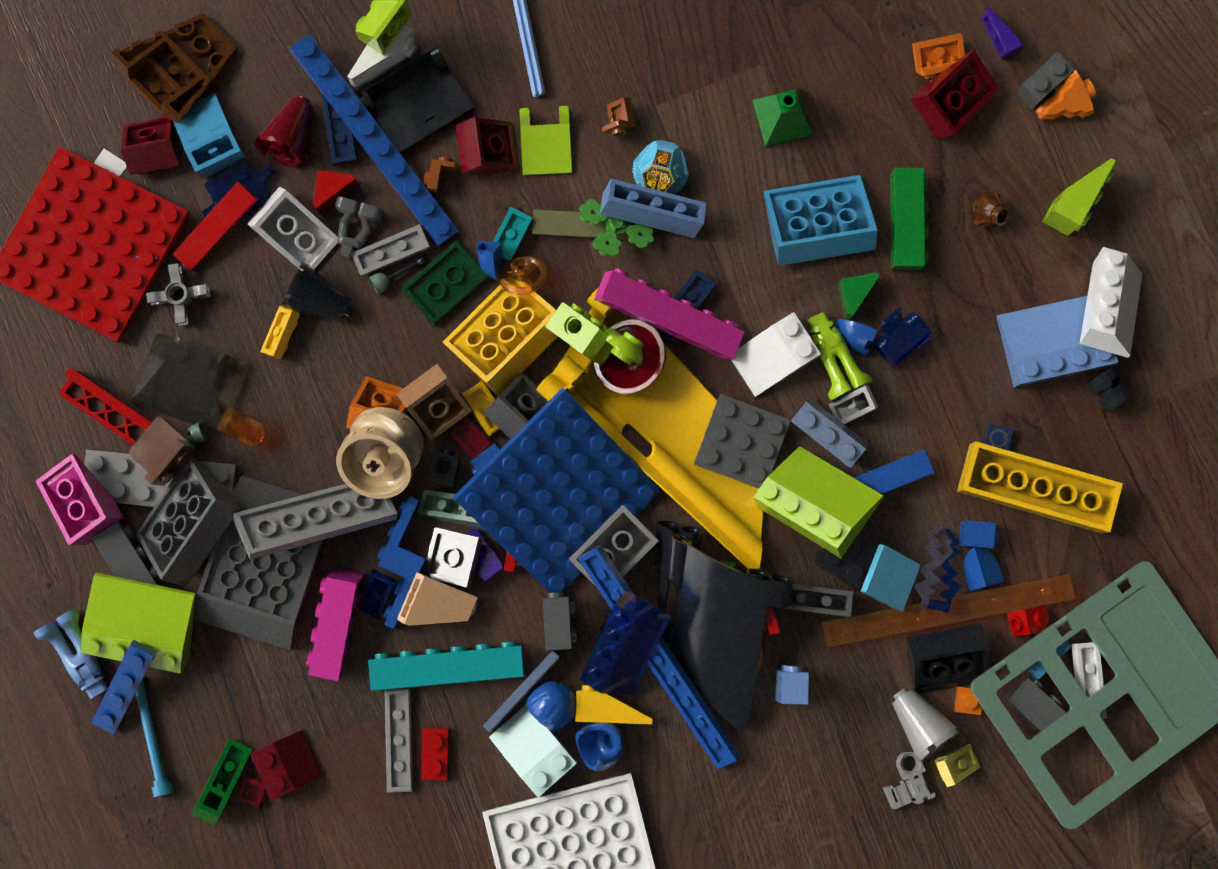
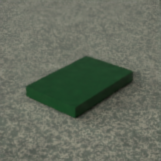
M456 240L404 285L401 290L430 323L436 326L490 277L483 272L480 265Z

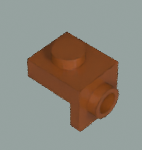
M623 97L606 105L610 124L602 127L603 133H612V136L617 137L627 134V130L636 127L631 98Z
M439 157L438 160L432 159L430 171H426L424 176V185L427 186L430 194L439 195L443 171L458 172L457 163L453 162V159L447 157Z

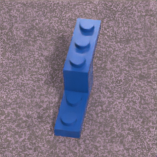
M409 496L408 501L404 499L398 510L401 516L397 524L393 522L387 535L390 537L387 546L383 545L377 556V559L380 560L378 566L405 578L404 582L399 581L394 592L397 598L393 605H388L383 618L387 619L384 625L393 629H397L400 622L397 618L417 572L422 574L427 560L401 548L421 502Z

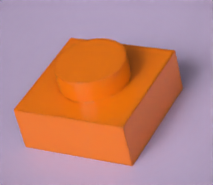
M956 686L954 712L981 715L982 707L971 692V688Z

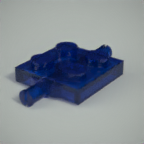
M245 157L204 184L211 195L213 204L201 211L202 214L206 217L237 182H241L258 200L235 224L237 225L259 210L271 197L265 180L274 175L276 171L270 164V166L258 173V171L251 167Z

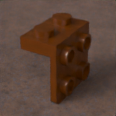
M157 417L129 450V455L148 472L144 478L151 485L165 486L173 478L181 465L189 459L196 447L165 418Z

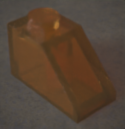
M230 407L226 410L217 427V430L254 448L255 444L259 445L265 435V431H263L264 425Z

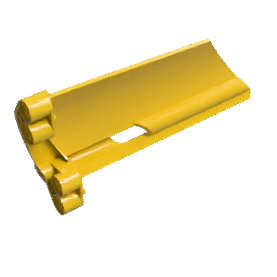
M598 288L586 301L592 306L589 314L608 328L621 321L637 320L595 301L594 298ZM666 344V362L660 377L648 389L636 394H620L607 388L596 374L594 361L570 345L552 374L548 375L540 383L536 391L549 401L561 388H564L646 475L748 569H760L763 510L757 507L753 498L758 488L693 465L717 402L713 394ZM626 424L632 426L652 445L650 456L645 457L622 436V430Z

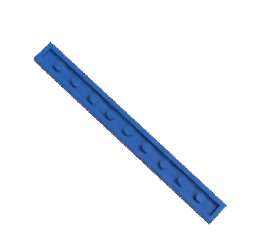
M309 34L289 47V51L437 247L458 233L457 228L312 36Z
M602 545L582 554L578 560L715 767L719 769L736 762L740 757L738 751Z

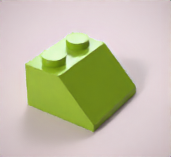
M373 0L370 6L371 10L366 17L362 16L356 24L355 32L358 39L381 55H384L412 16L407 0Z

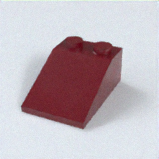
M971 50L926 83L910 100L934 136L941 138L955 135L1000 89L975 50Z

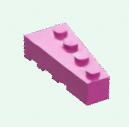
M336 566L326 578L322 579L320 585V593L323 594L322 603H318L315 617L319 618L317 627L313 628L311 634V642H314L313 652L309 651L306 666L310 667L308 675L339 681L342 677L350 646V640H347V636H351L355 624V616H351V614L356 611L357 605L360 602L361 593L357 592V588L364 581L366 572Z

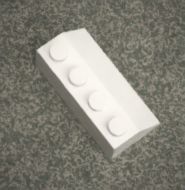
M1103 247L1093 262L1080 344L1129 358L1142 273L1127 253Z

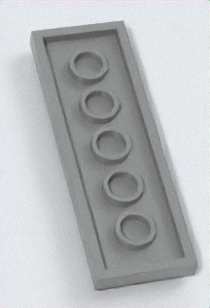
M86 450L85 466L118 504L154 507L173 480L172 478L165 486L151 485L144 478L148 472L129 454ZM198 461L232 493L235 488L237 465Z
M347 484L233 513L234 523L250 560L397 519V511L390 498H369L355 492Z

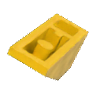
M582 685V690L576 691L575 722L652 724L651 717L608 693L597 690L596 685Z

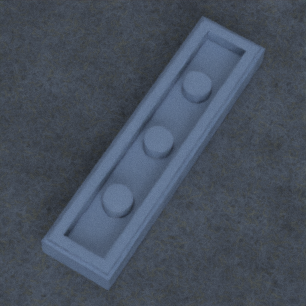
M554 650L483 725L488 732H491L557 662L559 655Z

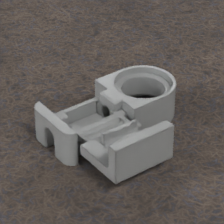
M914 752L901 753L896 760V766L902 778L899 781L900 785L894 788L892 785L883 787L891 809L900 808L911 802L920 804L926 799L935 797V793L929 791L922 774L926 771L922 760L919 762ZM907 756H911L915 760V767L911 771H907L903 767V760ZM891 790H893L894 795H895V797H896V799H897V802L895 801L894 796H893Z

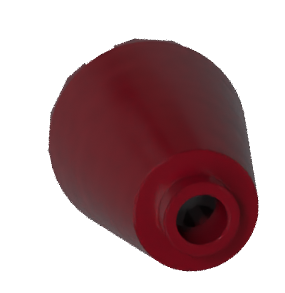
M297 95V97L293 96L285 103L257 136L255 146L263 155L266 156L268 152L274 156L273 161L285 166L297 167L298 163L300 165L303 160L313 111L310 100L304 96Z

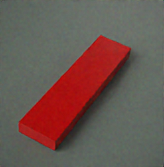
M237 182L176 249L173 255L188 270L194 271L258 199L241 182Z

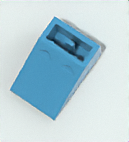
M215 93L196 101L179 123L173 121L194 171L201 179L246 159Z

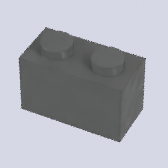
M1057 52L1031 75L1015 93L1033 110L1075 69Z
M1021 677L1002 700L1039 733L1066 714V712L1060 708L1063 704L1055 696L1050 695L1048 697L1042 691L1044 687L1039 681L1033 677L1030 679Z

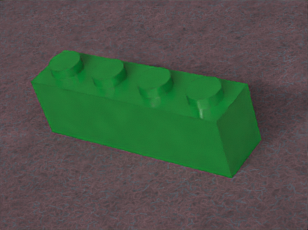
M894 168L890 174L891 271H921L929 261V251L925 249V239H928L929 228L928 224H924V215L928 214V200H924V191L928 189V176H924V168Z

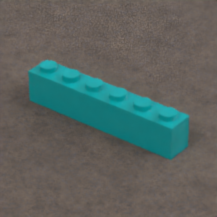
M516 641L501 642L500 648H491V643L476 645V650L467 651L466 646L450 647L451 652L441 653L440 648L425 649L424 655H415V650L400 652V657L390 658V653L375 654V659L368 660L370 689L374 691L524 677L522 645L516 646Z

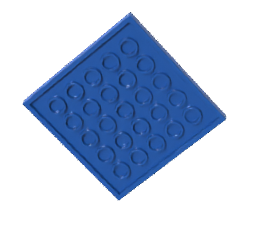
M561 388L452 498L549 593L563 592L581 573L569 558L622 505L636 517L661 490L564 388Z

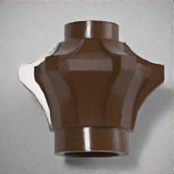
M984 192L981 199L977 198L972 204V211L975 214L973 224L977 227L982 225L989 227L993 224L1002 226L1009 218V209L1001 203L1000 195L997 192H994L992 195Z

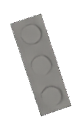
M419 224L351 254L361 277H364L426 251L430 247Z

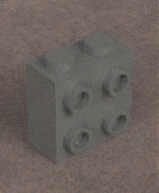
M563 592L548 593V598H543L545 649H572V643H577L576 628H571V618L575 617V602H570V598L564 597Z

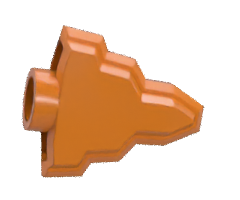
M1075 69L1055 88L1053 95L1041 103L1036 110L1038 118L1055 119L1062 115L1068 118L1090 116L1094 114L1091 99L1097 97L1096 90L1089 79L1083 81Z

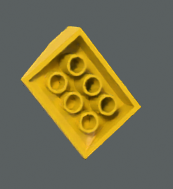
M512 272L443 343L499 396L558 337L545 327L556 312V309Z

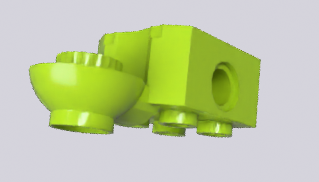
M562 302L545 326L600 366H602L611 353L628 365H631L633 361L642 365V347L644 346L642 342L628 332L622 335L615 329L608 328L574 303L570 307Z

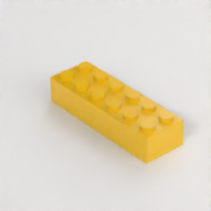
M975 441L969 444L957 492L1103 534L1111 532L1123 483Z

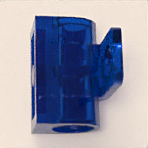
M898 307L881 322L880 331L882 336L873 343L876 351L892 368H895L931 338L932 330L912 311L903 318V309L901 307Z

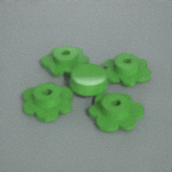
M589 199L586 204L580 206V211L582 212L580 219L583 222H590L593 226L598 225L599 222H605L607 232H599L597 238L593 241V247L599 250L602 256L607 254L610 256L618 255L621 241L617 239V236H620L625 231L629 236L628 241L636 244L641 249L654 240L652 227L636 223L627 227V222L612 217L607 218V216L600 215L601 204H598L594 199Z

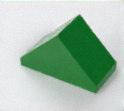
M878 273L840 280L838 286L845 318L848 320L852 318L880 275Z

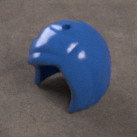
M550 681L540 685L530 694L526 701V706L531 715L540 724L552 732H557L573 719L576 712V699L574 693L567 685Z
M591 723L580 729L576 734L575 740L580 758L585 766L591 770L603 771L609 769L621 759L624 753L623 734L619 728L611 723Z

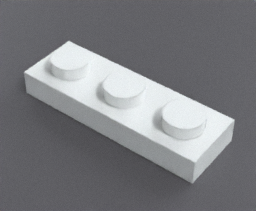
M1094 642L1071 644L1075 680L1084 694L1089 697L1104 686L1100 651ZM1106 709L1100 714L1102 719H1107Z

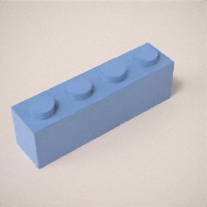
M611 178L602 195L600 215L695 238L704 225L706 203Z

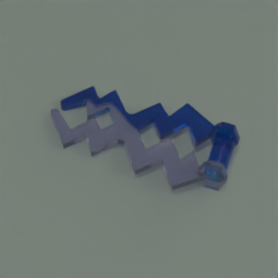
M940 525L925 534V537L931 544L924 546L923 549L933 558V561L919 568V571L926 580L914 585L922 598L921 609H932L949 613L951 600L961 587L953 580L958 573L951 566L949 560L961 553L955 548L956 545L960 544V541L949 529H946L945 533L949 541L942 542L941 544L935 538V535L943 529V526ZM944 545L949 552L942 555L938 549ZM939 567H942L947 572L940 576V579L949 588L940 593L946 601L929 599L930 595L935 594V591L930 587L940 583V580L932 572Z

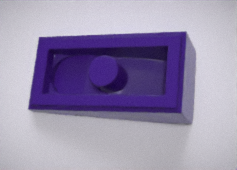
M990 7L987 8L981 19L1000 58L1004 60L1019 53L1024 46L1023 43Z
M472 529L466 535L483 539L475 570L482 580L487 582L504 569V565L478 530Z

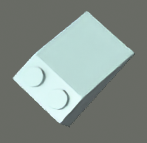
M526 705L489 737L537 797L541 796L577 763L575 757L555 734L531 715Z

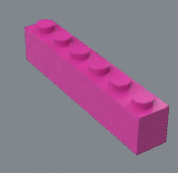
M615 269L614 271L604 273L594 298L595 301L645 322L656 329L724 360L734 359L744 335V331L737 328L738 324L729 320H724V322L718 320L715 313L708 310H702L701 312L694 308L695 304L687 300H675L672 298V293L662 289L656 291L650 288L651 284L644 280H632L628 278L629 274L623 270Z

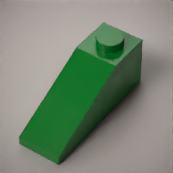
M230 738L228 739L191 815L215 825L252 751L251 748Z

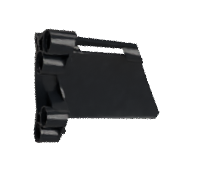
M658 521L655 536L658 542L654 547L663 554L656 629L671 646L672 653L698 692L738 731L749 728L767 606L788 607L790 605L793 579L784 575L771 576L769 572L761 569H748L746 573L738 571L700 551L703 533L701 529L691 526L680 527L678 523L673 521ZM670 581L679 589L674 626L665 619Z

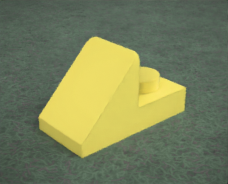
M970 744L939 756L934 760L947 787L956 785L980 768Z

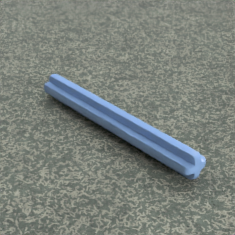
M513 0L532 95L534 97L545 95V88L527 1Z

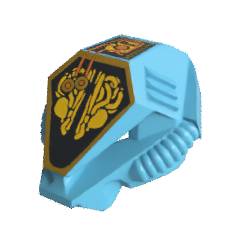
M658 140L650 143L633 162L632 173H634L636 185L676 194L683 188L689 177L684 154L680 147L672 142Z

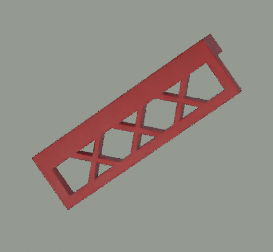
M70 367L64 376L69 379L58 395L131 445H134L137 441L131 438L129 427L139 426L146 431L152 424L151 420L79 371ZM76 383L82 387L84 397L72 398L67 393L73 384ZM98 398L101 400L104 411H91L89 399ZM79 401H84L85 406L81 404ZM118 412L123 415L124 424L113 426L110 422L109 413ZM105 414V419H103L99 415ZM125 428L126 434L119 429Z

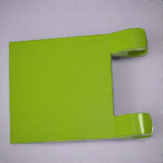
M560 106V124L530 125L529 108H521L519 111L523 176L572 173L569 107Z

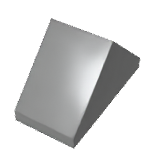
M868 385L828 404L833 416L843 424L867 415L878 408Z

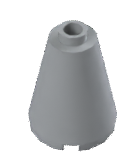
M904 688L893 696L895 701L892 705L919 762L939 750L948 739L952 740L961 732L956 725L913 689L907 691Z

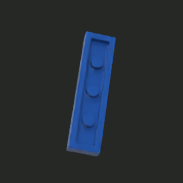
M135 640L132 641L91 722L92 724L113 735L115 734L157 651Z

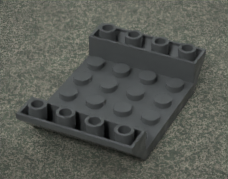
M241 476L232 491L233 496L240 505L238 512L303 495L245 476ZM232 519L223 535L211 550L196 595L194 620L291 650L299 627L296 625L323 540L250 560Z

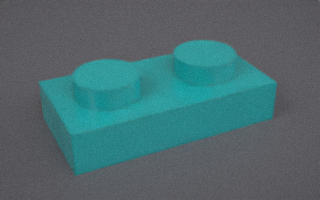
M512 207L509 208L493 242L502 243V258L510 263L533 221V217Z

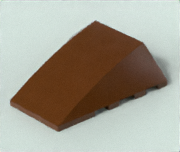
M202 13L174 25V28L163 32L161 30L154 33L153 37L144 41L137 40L130 43V46L127 48L113 50L111 55L128 82L162 117L179 123L234 54L237 46Z

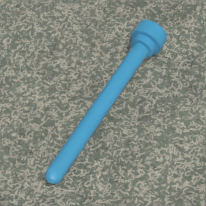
M142 680L136 692V698L155 777L154 787L151 788L153 797L173 793L174 789L172 782L169 783V779L165 778L146 690Z

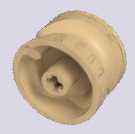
M375 407L362 412L352 423L350 434L343 440L336 456V465L341 478L352 490L369 498L386 499L400 494L409 484L414 469L421 458L424 449L422 433L410 417L398 410Z

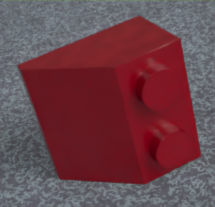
M162 117L123 125L121 152L130 175H143L153 170H167L179 165V148L172 120Z
M473 117L456 125L460 164L463 174L487 175L518 170L512 122Z
M302 730L250 753L271 801L323 776Z

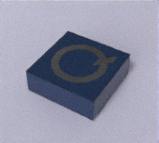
M989 423L987 424L983 444L1009 451L1013 429Z

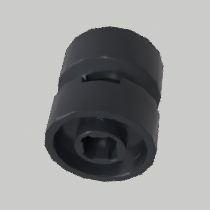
M1113 365L1086 383V386L1093 395H1099L1098 402L1106 412L1116 408L1134 394L1126 382H1120L1121 376Z

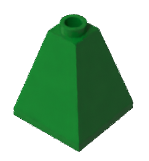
M800 88L752 101L765 147L813 135Z

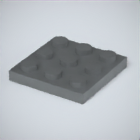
M719 394L693 465L759 489L772 472L790 419Z

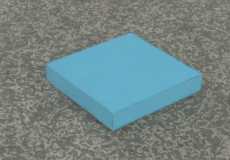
M879 544L861 592L897 611H903L920 564L885 545Z

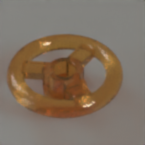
M516 257L503 266L499 282L502 288L509 293L515 295L530 294L541 288L546 282L548 269L545 263L536 257ZM538 267L541 274L539 279L533 284L530 279L531 273ZM517 279L523 282L525 287H514L507 280Z

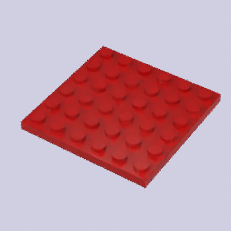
M59 146L0 252V283L120 343L190 212Z

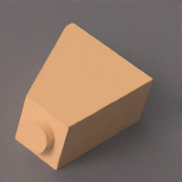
M417 572L397 620L408 626L468 621L477 608L476 601L478 597Z

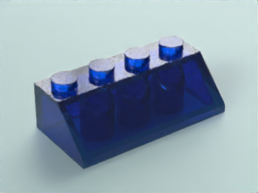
M627 590L614 604L579 680L600 693L634 694L671 616Z

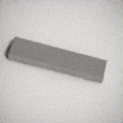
M411 688L385 689L387 792H412Z

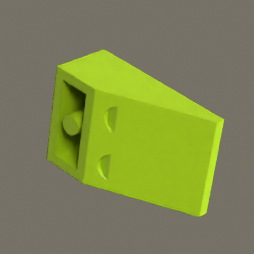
M1111 158L1065 189L1052 202L1042 222L1067 236L1073 231L1078 232L1081 226H1085L1090 219L1092 213L1089 210L1093 204L1096 205L1103 195V191L1100 189L1112 178L1115 172L1112 167L1116 160Z

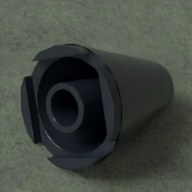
M302 262L299 268L303 269V271L298 269L284 297L288 302L283 300L281 307L341 322L342 318L348 319L353 309V306L349 304L351 299L308 264Z

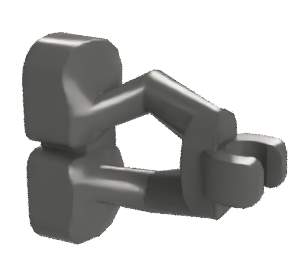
M338 196L335 208L344 216L339 222L337 242L342 245L340 254L344 258L352 259L351 253L355 249H362L372 233L369 222H381L384 210ZM357 216L361 219L363 229L353 239L349 237V224L352 217Z

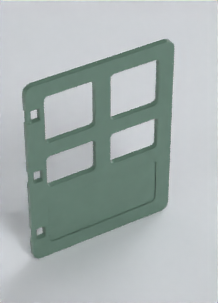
M1147 561L1137 563L1057 622L1002 659L998 664L974 679L971 683V692L1060 824L1066 829H1076L1218 723V659L1154 566ZM1127 580L1131 587L1121 593L1117 586ZM1067 622L1071 630L1061 636L1057 629ZM1082 629L1087 632L1115 673L1114 679L1089 697L1084 694L1056 652L1058 646ZM1040 662L1069 704L1070 710L1028 740L998 698L997 690L1034 663ZM1006 666L1010 674L1000 680L996 672ZM1126 693L1131 696L1159 737L1156 745L1134 761L1127 757L1100 716L1104 709ZM1083 726L1114 770V775L1075 805H1071L1042 763L1041 756Z

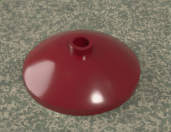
M625 320L616 323L610 328L615 329L622 335L628 332L644 344L642 347V365L638 363L634 365L633 362L631 365H628L611 353L602 366L594 362L596 374L600 381L614 392L620 394L640 393L652 386L664 369L666 362L664 341L659 332L645 322Z

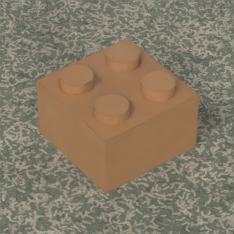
M437 364L397 393L401 402L431 441L472 411Z

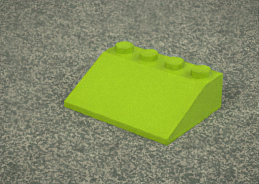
M799 446L766 478L753 498L759 509L839 558H842L884 496Z
M96 572L93 577L82 628L81 653L122 661L130 644L135 640L157 651L149 667L181 673L190 658L196 593Z

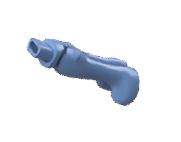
M74 608L59 616L56 621L37 629L33 634L38 640L49 641L53 645L71 678L79 686H83L80 688L81 691L85 690L89 698L93 699L108 690L103 680L106 677L102 674L96 656L81 653L82 632L78 625L80 615L77 608ZM60 627L64 629L77 651L76 655L68 646Z

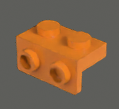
M960 33L912 43L916 73L924 76L926 79L936 77L940 72H943L965 55L963 35Z

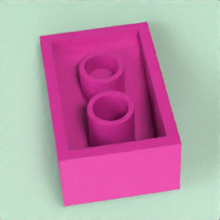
M76 454L69 455L36 480L68 545H88L93 541L92 537L112 524L124 519L112 495Z

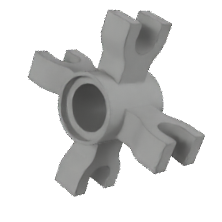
M178 263L168 265L171 283L166 287L165 291L146 293L147 303H151L152 306L164 303L173 304L175 323L179 324V326L190 325L187 307L193 299L211 297L210 287L203 284L187 288L183 282L182 266H179ZM184 290L183 298L175 301V292Z

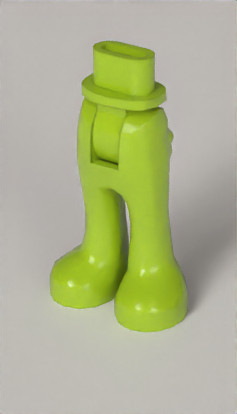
M825 312L807 320L811 327L809 332L812 335L813 342L821 353L819 358L831 379L832 386L828 393L831 402L851 393L852 390L855 391L873 383L870 375L858 368L839 330L832 326L834 322L833 320L829 321ZM835 356L839 357L850 380V385L843 376Z

